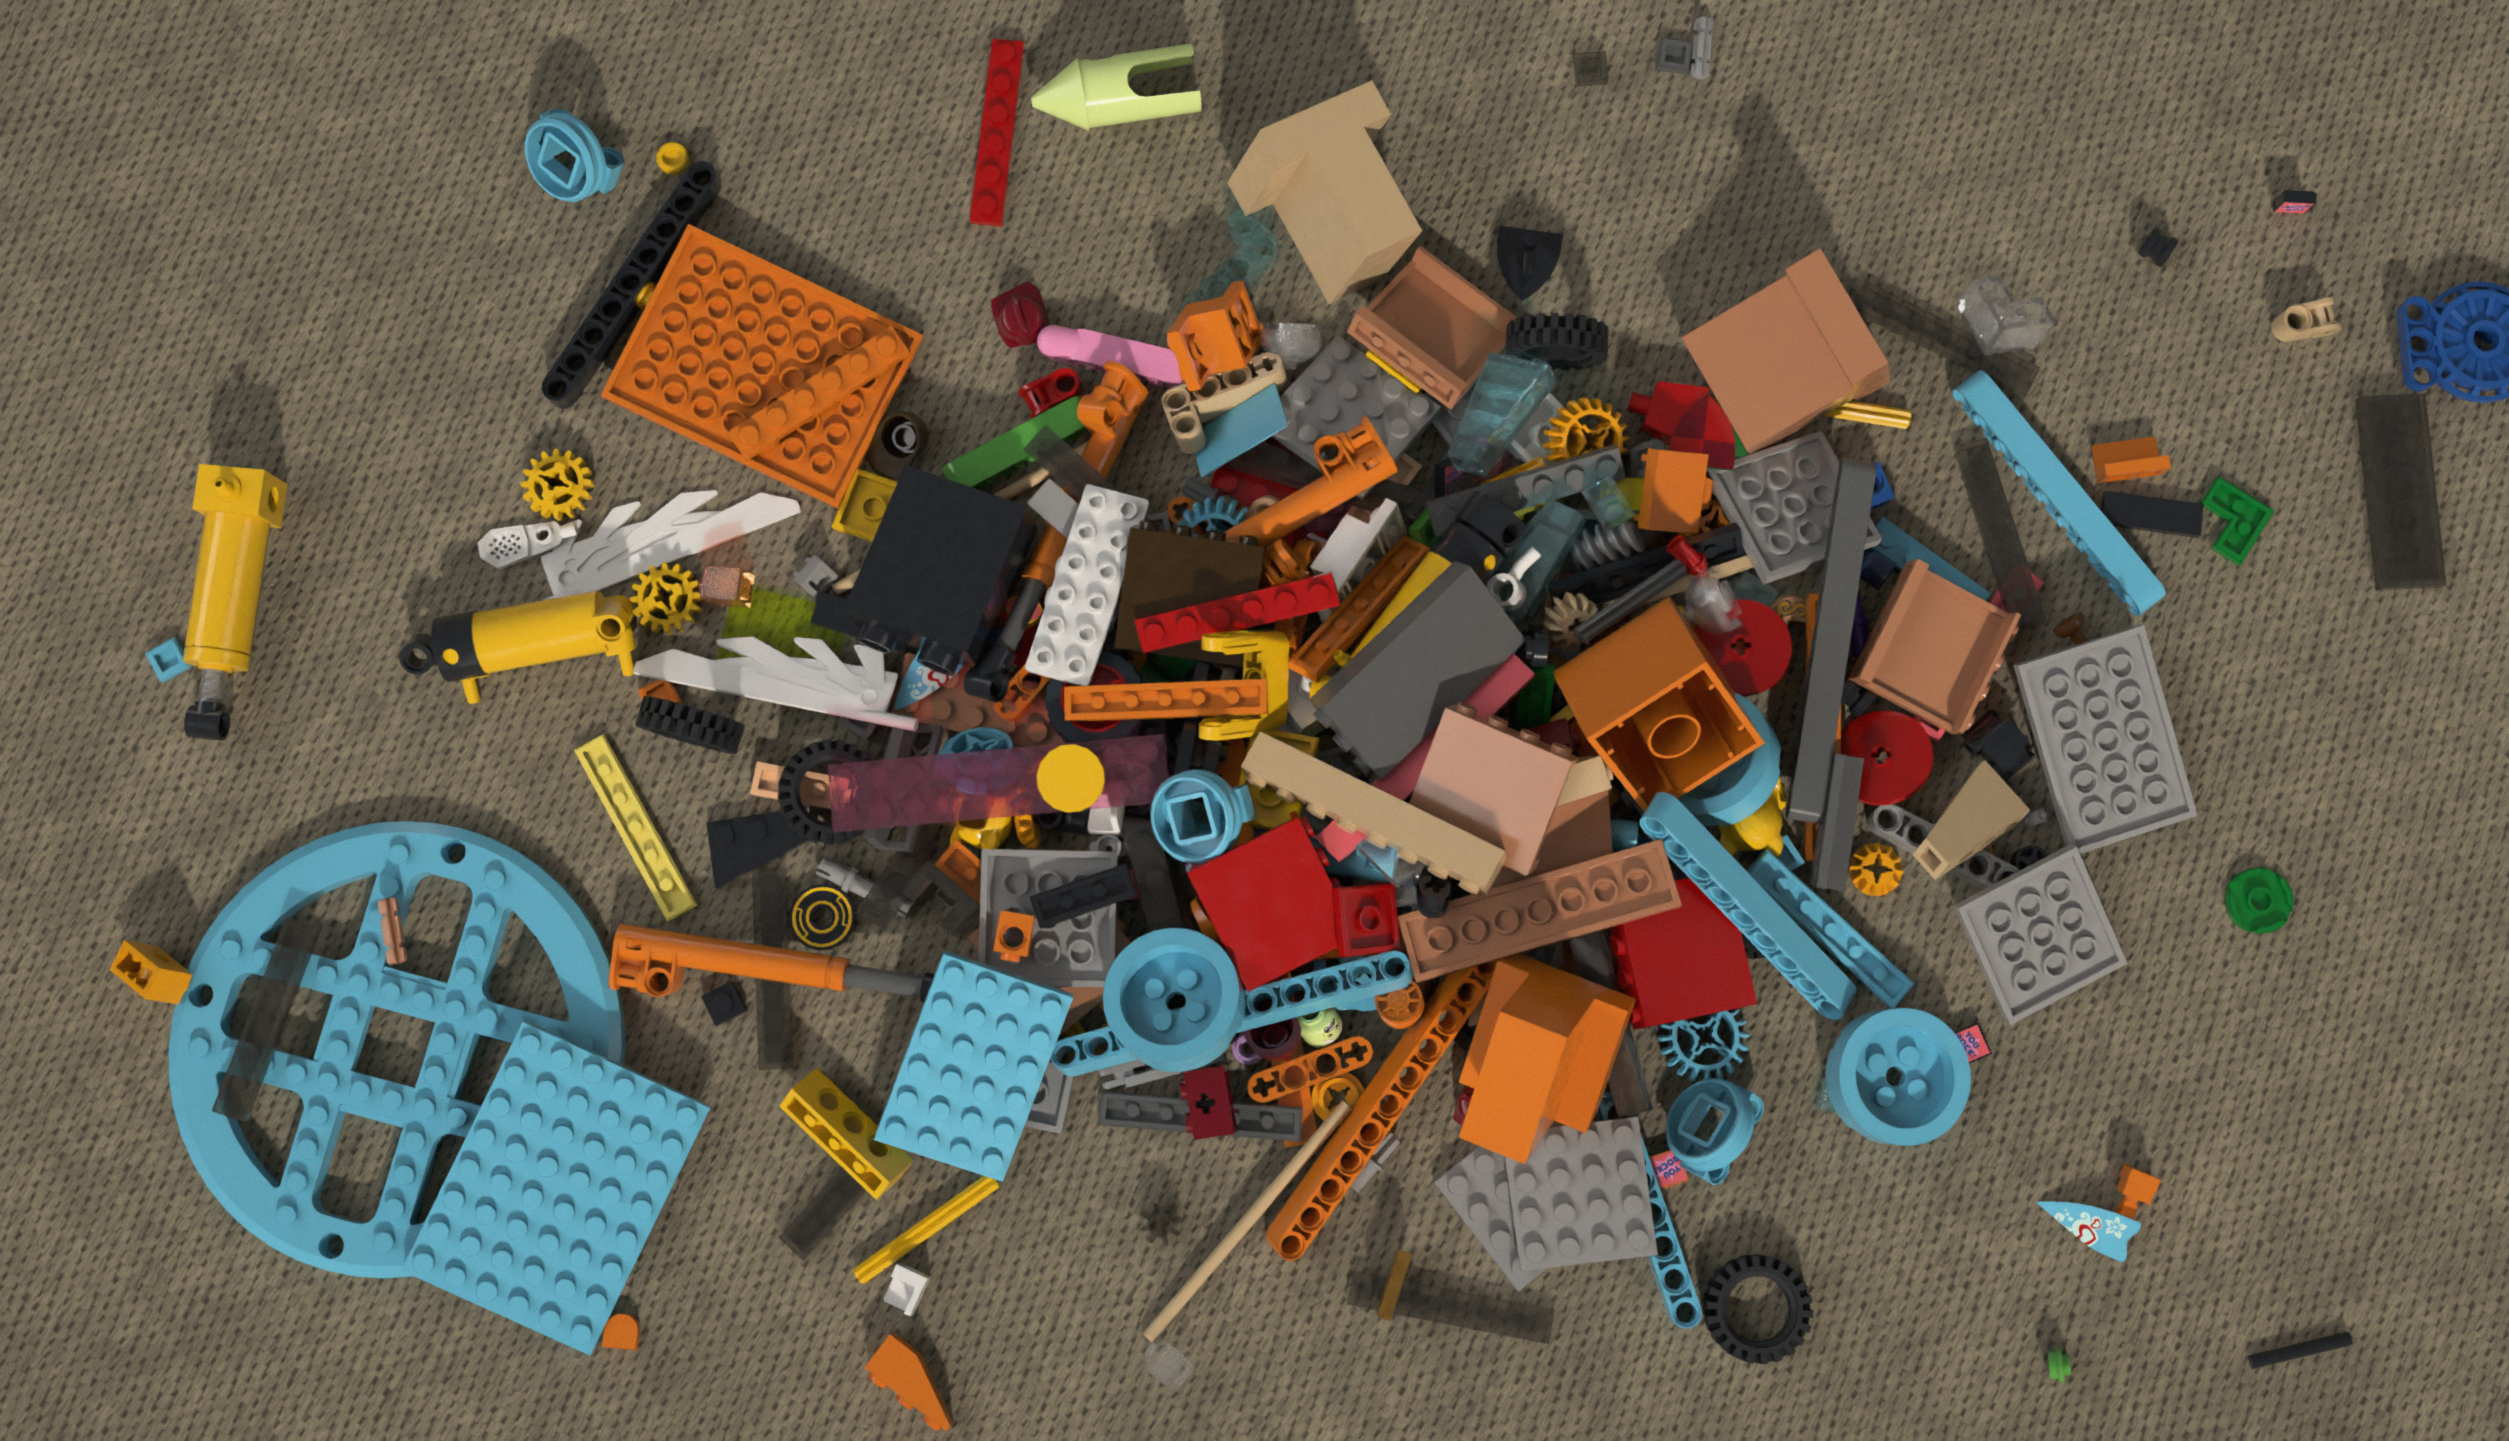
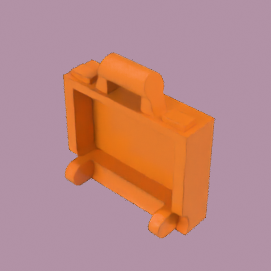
M1648 448L1647 454L1641 455V461H1646L1640 512L1639 514L1634 513L1633 517L1634 521H1638V528L1698 534L1701 510L1710 508L1713 480L1706 478L1708 454Z

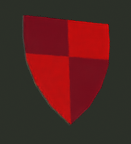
M1709 395L1693 405L1680 419L1673 431L1669 450L1708 454L1707 468L1733 471L1735 461V436L1723 409Z

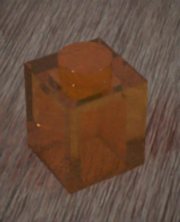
M705 566L703 576L699 581L700 598L714 606L750 608L755 576L742 568Z

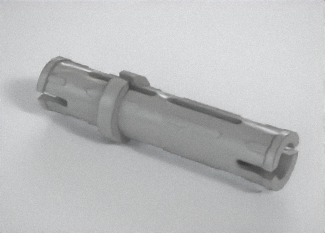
M826 855L818 866L816 875L841 886V890L846 893L851 891L903 919L907 918L912 909L911 905L913 906L915 900L859 873L860 870L855 867L851 869Z

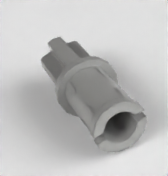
M1391 1131L1387 1133L1351 1185L1358 1193L1378 1170H1383L1381 1164L1400 1144V1139Z

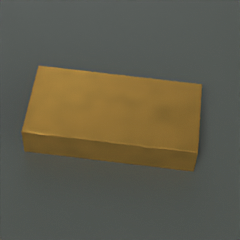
M1397 1249L1376 1313L1378 1317L1391 1321L1412 1254Z

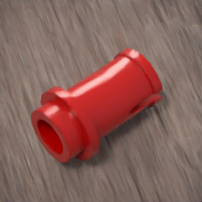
M1682 535L1676 536L1667 545V552L1683 563L1687 568V575L1699 576L1708 567L1706 555L1702 552L1698 553Z

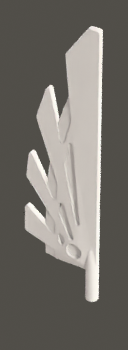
M716 490L680 493L648 520L624 527L621 526L641 506V503L637 501L615 507L610 511L594 536L575 542L578 535L565 538L559 547L541 556L543 569L553 596L543 600L597 590L602 591L638 577L640 573L650 572L649 566L653 565L656 569L661 568L663 562L671 564L801 512L800 505L794 499L758 493L723 511L689 513L717 496L718 492ZM578 519L573 522L562 525L565 526L568 524L576 523L577 533H579L582 521Z
M753 636L718 639L716 641L718 646L745 657L711 660L680 650L670 649L637 661L633 669L635 675L914 732L918 728L917 718L887 713L898 674L885 671L884 653L867 646H854L863 665L858 666L842 663L821 639L794 638L795 643L815 658L808 659L788 657Z

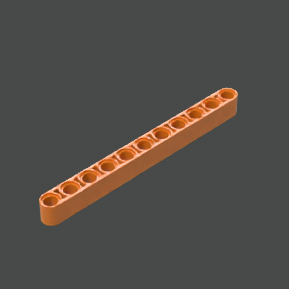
M1498 960L1482 964L1479 967L1475 966L1447 974L1443 982H1440L1425 1004L1423 1016L1416 1022L1417 1024L1407 1029L1353 1106L1351 1112L1346 1116L1269 1226L1266 1240L1282 1259L1294 1261L1304 1254L1489 989ZM1466 983L1464 991L1458 995L1460 987ZM1447 1011L1445 1018L1439 1022L1440 1015ZM1427 1039L1425 1047L1419 1050L1420 1044ZM1408 1067L1406 1074L1400 1078L1401 1071ZM1388 1095L1387 1101L1380 1106L1382 1098ZM1369 1123L1367 1130L1360 1134L1362 1127ZM1349 1151L1348 1157L1341 1161L1342 1155ZM1330 1179L1328 1186L1321 1189L1322 1184ZM1310 1207L1309 1213L1301 1217L1303 1211ZM1291 1236L1286 1244L1281 1245L1286 1237Z

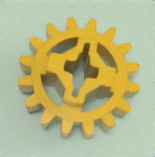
M558 448L554 449L553 456L551 457L543 451L541 452L542 460L540 462L533 458L530 460L534 466L532 470H523V473L529 477L528 481L520 482L521 487L529 490L523 495V498L527 502H532L530 508L534 512L541 510L540 515L546 519L552 513L557 521L562 520L563 513H566L570 518H574L573 509L577 507L584 511L585 507L581 503L583 499L592 500L593 498L587 492V489L595 487V483L586 479L593 473L588 467L583 468L586 462L581 457L575 459V455L569 450L565 453L564 457ZM573 469L577 474L578 485L572 481ZM547 481L551 483L562 481L567 487L555 486L553 488ZM538 485L542 486L543 492L541 496L543 500L539 496ZM571 498L568 501L561 504L562 501Z
M663 562L660 571L653 565L649 566L651 574L647 577L640 573L638 576L643 581L642 584L632 585V588L638 592L637 596L630 597V602L638 605L632 611L636 617L643 616L640 623L644 627L651 624V630L657 634L662 627L667 635L672 634L673 627H676L681 632L685 631L683 623L688 621L694 624L695 620L691 615L693 612H702V609L696 605V602L704 600V596L701 593L695 592L702 587L697 580L691 581L694 575L689 570L683 573V568L679 564H676L671 570L670 566ZM665 579H676L681 581L682 583H676L672 585L667 583ZM652 587L651 593H650V595L647 597V594H648L650 588ZM663 589L671 595L669 597L671 609L662 602L665 600ZM687 600L686 606L681 612L683 602ZM662 612L665 613L669 619H659L652 616V614Z

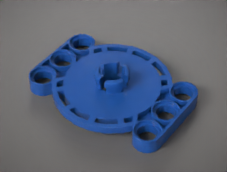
M2475 281L2459 284L2446 290L2431 304L2421 296H2413L2399 305L2396 317L2404 382L2409 389L2421 392L2437 383L2440 388L2454 397L2478 403L2502 401L2509 397V392H2507L2509 385V288L2495 283ZM2468 289H2484V290L2470 291V290H2468ZM2456 292L2457 297L2451 302H2441L2444 298ZM2408 305H2416L2420 308L2422 312L2420 320H2413L2407 315ZM2474 333L2482 338L2485 344L2492 342V346L2486 349V351L2479 349L2473 340ZM2412 336H2419L2424 340V351L2418 352L2411 347L2410 339ZM2420 367L2428 372L2429 380L2427 383H2420L2414 378L2415 368ZM2452 382L2461 388L2467 389L2468 393L2457 389L2450 383ZM2494 390L2496 393V395L2494 396L2478 395L2479 392H2488Z

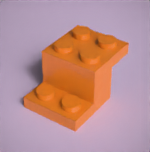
M1243 280L1231 282L1222 297L1186 304L1167 332L1169 349L1176 356L1179 375L1186 382L1189 392L1200 390L1210 374L1245 368L1264 339Z

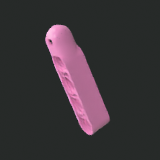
M1058 325L1044 327L1037 336V345L1041 354L1051 361L1078 367V364L1086 366L1085 369L1106 373L1103 369L1106 361H1114L1129 368L1140 381L1141 379L1149 380L1148 384L1171 389L1172 386L1176 387L1186 383L1179 375L1178 362L1174 352L1167 348L1091 330L1071 329Z

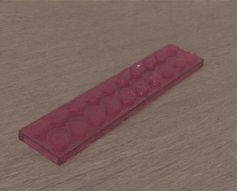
M1165 734L831 764L828 765L833 832L1064 812L1054 809L1043 799L1037 785V772L1040 762L1051 750L1061 745L1072 744L1091 750L1099 757L1105 769L1103 793L1093 806L1085 810L1151 804L1157 789L1169 778Z

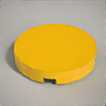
M1075 744L1061 745L1051 750L1040 762L1037 772L1038 789L1043 799L1054 809L1067 813L1081 812L1093 806L1103 793L1105 769L1099 757L1088 748Z

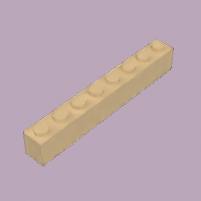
M1261 731L1241 765L1244 774L1247 776L1246 781L1260 789L1268 786L1277 791L1275 794L1277 797L1290 804H1294L1295 800L1306 805V811L1321 819H1324L1325 815L1337 820L1336 825L1348 833L1354 834L1357 830L1367 835L1366 840L1381 849H1385L1386 845L1398 850L1397 856L1412 864H1415L1418 860L1429 866L1427 870L1442 879L1450 876L1460 881L1458 885L1472 894L1477 895L1481 891L1488 895L1506 860L1505 850Z

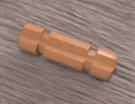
M393 897L378 901L379 914L383 915V919H380L384 946H388V950L385 951L388 964L403 963L407 961L406 947H402L405 939L401 916H397V911H400L397 898Z

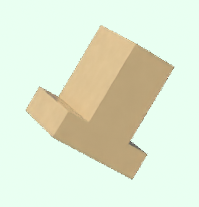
M1372 80L1260 129L1227 182L1245 216L1272 204L1274 205L1328 304L1383 279L1422 232L1421 227L1372 142L1391 116Z

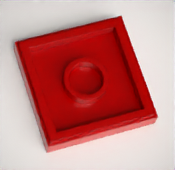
M1394 882L1332 888L1338 957L1401 950Z

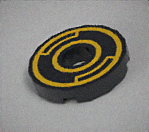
M828 884L813 885L803 890L793 901L789 912L790 927L795 938L804 946L818 951L833 950L843 945L849 939L857 923L856 908L852 899L840 888ZM821 908L829 909L832 914L831 922L825 927L817 926L814 921L816 911Z

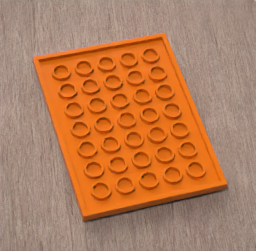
M688 224L601 393V397L839 509L857 469L860 468L874 433L883 421L924 336ZM889 326L894 328L909 350L910 356L748 461L744 459L727 434L729 430Z

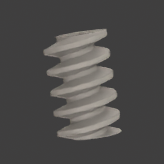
M1620 515V526L1618 527L1612 520L1607 521L1608 531H1604L1598 524L1595 525V536H1592L1588 529L1583 530L1584 540L1580 541L1576 534H1572L1571 553L1578 571L1581 573L1586 571V569L1590 570L1598 567V564L1601 566L1609 564L1610 559L1614 562L1621 560L1622 554L1630 557L1633 555L1634 549L1637 552H1643L1645 549L1644 540L1636 522H1629L1624 515Z

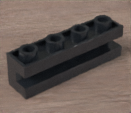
M1197 660L1193 682L1242 679L1236 678L1237 667L1223 665V669L1210 667V662ZM1185 717L1174 775L1187 770L1200 769L1210 771L1222 778V774H1217L1219 761L1226 762L1229 742H1223V740H1204L1198 737L1199 723L1204 718L1211 717ZM1202 797L1190 799L1194 801L1204 802Z

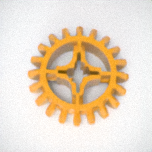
M1580 398L1578 403L1575 400H1570L1567 402V409L1565 407L1556 409L1559 418L1550 417L1548 419L1553 429H1546L1543 432L1546 436H1550V442H1545L1542 445L1543 448L1551 450V453L1547 454L1545 459L1558 462L1604 448V439H1606L1605 447L1616 444L1620 455H1626L1629 451L1623 448V442H1628L1631 438L1622 435V431L1628 425L1626 423H1617L1622 414L1619 412L1611 413L1613 405L1609 403L1602 405L1601 400L1598 398H1593L1591 401L1588 398ZM1589 415L1599 423L1587 428L1585 424H1580L1578 419ZM1567 435L1569 436V444H1568V446H1567Z

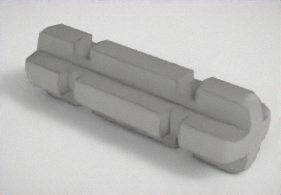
M1706 16L1697 18L1694 32L1697 35H1694L1692 61L1695 63L1691 64V77L1698 80H1704V78H1708L1710 75V63L1707 62L1711 61L1713 35L1710 33H1713L1714 20Z

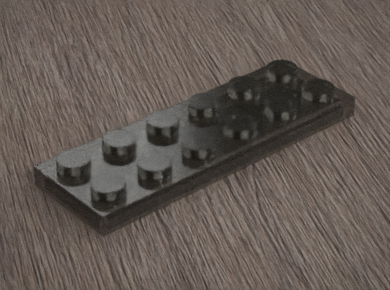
M2426 394L2360 396L2355 399L2375 591L2442 588L2447 584Z

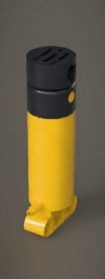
M1474 491L1455 516L1456 522L1449 524L1349 656L1342 650L1335 651L1333 657L1341 666L1339 671L1454 561L1471 566L1483 584L1487 586L1488 581L1503 566L1504 558H1509L1528 533L1527 526L1496 499L1483 492ZM1325 674L1317 683L1313 681L1309 690L1310 698L1332 677Z

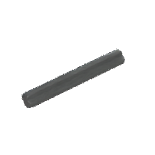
M1679 560L1671 562L1576 627V636L1582 643L1589 642L1685 576L1687 568Z

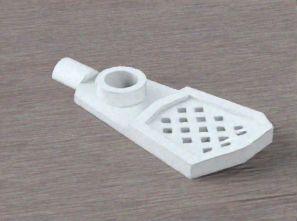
M555 521L491 529L478 542L480 558L501 570L559 547L563 539L578 535L576 523L560 526ZM548 531V537L541 541V533Z

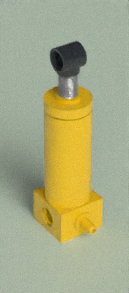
M199 464L192 509L204 515L183 662L198 666V669L202 670V678L200 681L199 699L194 701V705L187 709L184 719V730L188 738L223 741L227 738L230 729V713L226 705L223 704L224 701H222L225 695L223 694L225 693V684H227L226 677H228V674H232L233 671H249L270 527L281 528L288 485L263 469Z

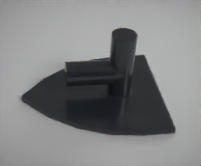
M1499 226L1497 258L1501 273L1509 288L1521 301L1537 292L1550 278L1558 262L1563 234Z

